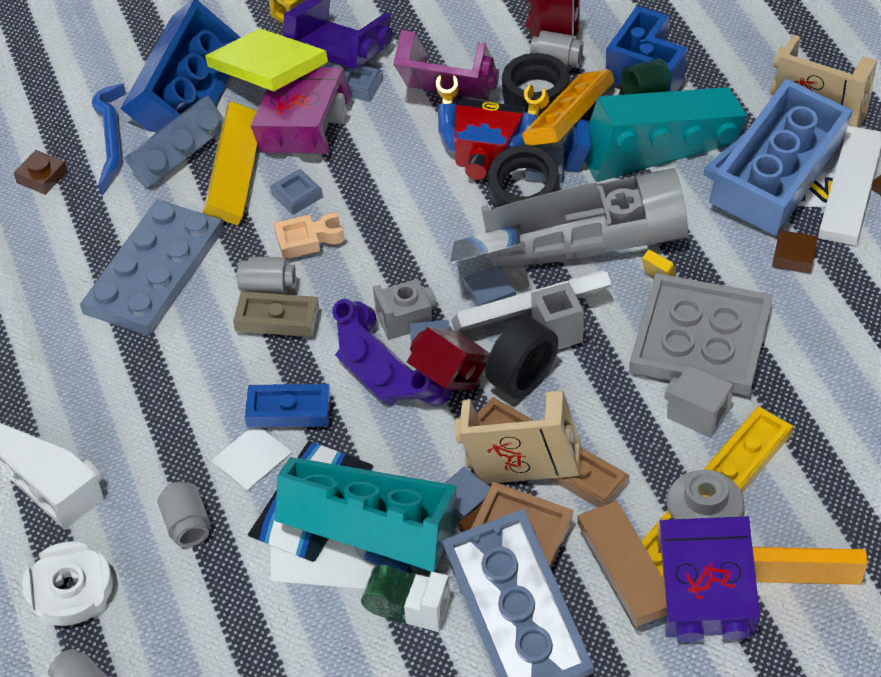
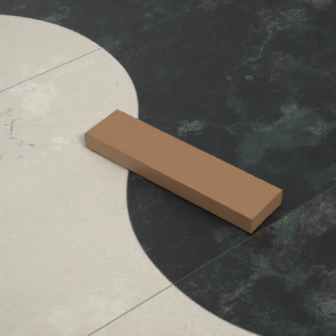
M492 397L477 413L481 425L535 421L495 397ZM581 447L579 476L550 478V480L598 508L616 500L629 484L630 475Z

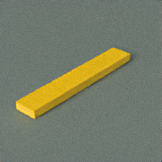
M757 406L703 470H713L724 474L743 493L790 438L793 432V425ZM667 510L660 520L673 518ZM658 521L641 542L664 579L662 553H658L657 546Z

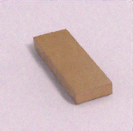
M618 501L578 515V526L634 625L638 627L666 616L664 579Z

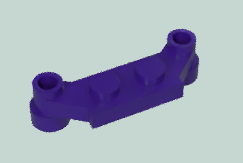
M340 299L335 303L332 314L334 319L337 320L339 350L335 356L384 403L393 406L397 400L420 399L432 406H440L448 401L452 389L443 388L418 370L413 371L371 332L376 323V313L372 307L360 301L352 302L348 299Z

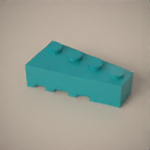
M729 87L597 97L589 122L591 148L584 162L595 182H600L730 146L739 138L747 114Z
M290 457L277 475L275 521L434 572L444 551L441 540L449 538L453 532L457 485Z

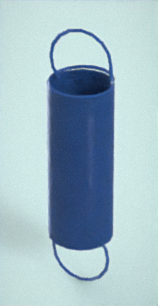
M366 551L363 557L365 561L402 578H406L411 569L410 564Z

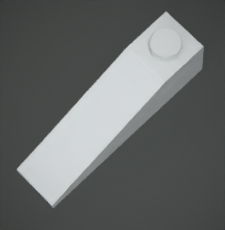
M0 423V470L64 530L104 500L99 484L102 477L90 461L82 462L71 451Z

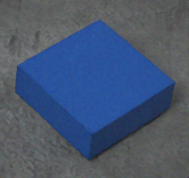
M579 119L566 137L564 157L567 171L579 173L591 148L589 121Z

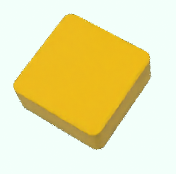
M648 249L641 258L644 271L654 277L655 273L677 276L674 264Z

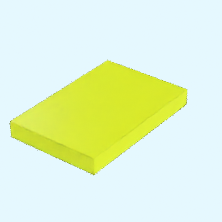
M260 28L205 55L208 67L271 91L280 89L328 62L326 50Z

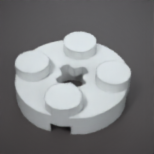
M63 542L50 546L38 554L40 560L31 569L28 565L23 574L22 592L30 611L37 616L42 625L47 627L74 625L89 618L98 617L107 609V600L113 587L112 574L106 558L100 552L98 555L95 551L89 550L86 544ZM72 577L73 581L77 582L74 587L67 590L56 588L63 585L64 578Z

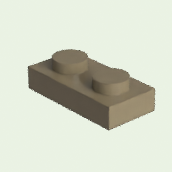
M241 291L233 320L235 331L313 337L319 311L318 297Z

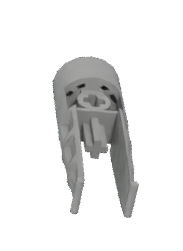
M675 168L600 184L591 183L516 201L489 210L487 205L481 207L486 233L521 224L520 233H525L520 235L519 245L490 252L492 267L498 265L500 268L568 261L688 237L685 202Z

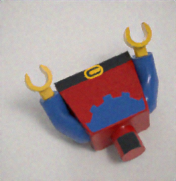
M439 75L436 80L438 94L442 97V104H438L439 135L447 150L455 153V163L459 167H465L467 176L475 180H481L486 177L492 161L501 152L513 146L525 145L522 134L538 117L539 110L545 108L549 103V96L545 88H543L542 95L538 100H531L534 87L530 84L524 90V97L529 105L527 113L525 106L460 98L457 99V104H453V97L457 95L459 90L457 78L453 75L454 86L451 89L445 90L441 88L442 79L441 75Z

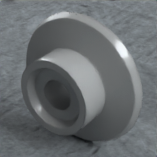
M696 470L682 475L671 485L666 497L667 509L673 519L742 517L744 512V497L739 487L729 477L713 470Z

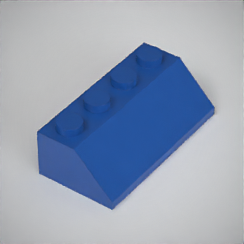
M191 0L171 16L120 109L147 131L157 133L205 96H209L215 105L230 75L208 67L205 55L241 37L201 2Z

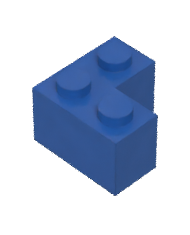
M640 6L634 8L606 48L605 69L612 71L614 84L641 93L679 90L685 80L687 47L667 41L669 15Z

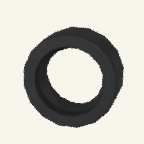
M530 53L512 59L505 66L502 74L504 104L525 106L527 113L529 105L525 100L524 90L518 88L517 85L527 80H546L555 86L546 90L549 96V103L545 108L539 110V116L570 84L568 67L560 59L549 54ZM542 91L534 92L531 100H538L542 95Z
M531 145L513 146L501 152L492 161L488 171L490 195L496 208L561 190L558 165L552 155L540 147ZM532 168L545 174L546 185L539 192L531 196L518 197L510 195L504 191L502 186L503 179L517 169Z
M522 317L514 321L503 331L489 353L485 366L486 379L512 398H522L528 395L542 382L555 360L558 351L557 335L554 331L531 317Z

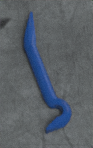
M124 83L103 88L92 98V107L98 114L103 116L107 160L103 166L98 183L101 195L106 192L121 164L117 112L114 106L108 102L126 95Z

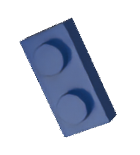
M248 385L245 410L246 426H329L330 385Z

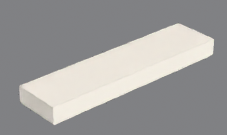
M848 125L819 229V239L857 246L881 151L880 131Z
M600 271L460 311L451 320L454 330L462 332L531 312V293L568 282L577 298L601 292L611 285L608 272Z

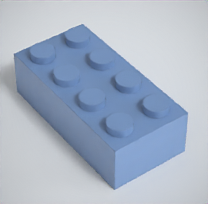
M785 79L716 172L709 203L777 236L779 230L785 225L844 140L853 110Z

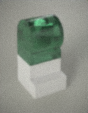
M378 565L372 568L361 603L368 611L375 615L439 632L450 602L449 575L431 571L430 577L409 572L403 573L391 566Z

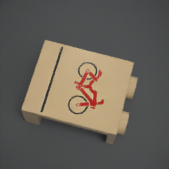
M793 34L786 47H780L776 53L773 67L777 68L778 71L772 82L770 94L774 95L784 80L788 79L853 110L848 125L860 128L868 115L877 60L863 56L853 74L799 58L800 36Z
M563 390L546 392L544 420L481 425L471 399L462 400L461 418H456L454 423L455 437L459 444L463 443L468 468H474L477 477L484 483L491 484L492 482L503 483L579 476L581 440Z

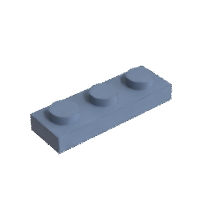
M205 96L130 152L124 159L145 188L149 187L221 132L224 118L210 97Z

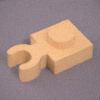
M338 213L326 214L319 221L315 222L312 221L309 214L273 223L281 255L288 259L319 252V243L322 242L338 244L344 241V231L340 227Z

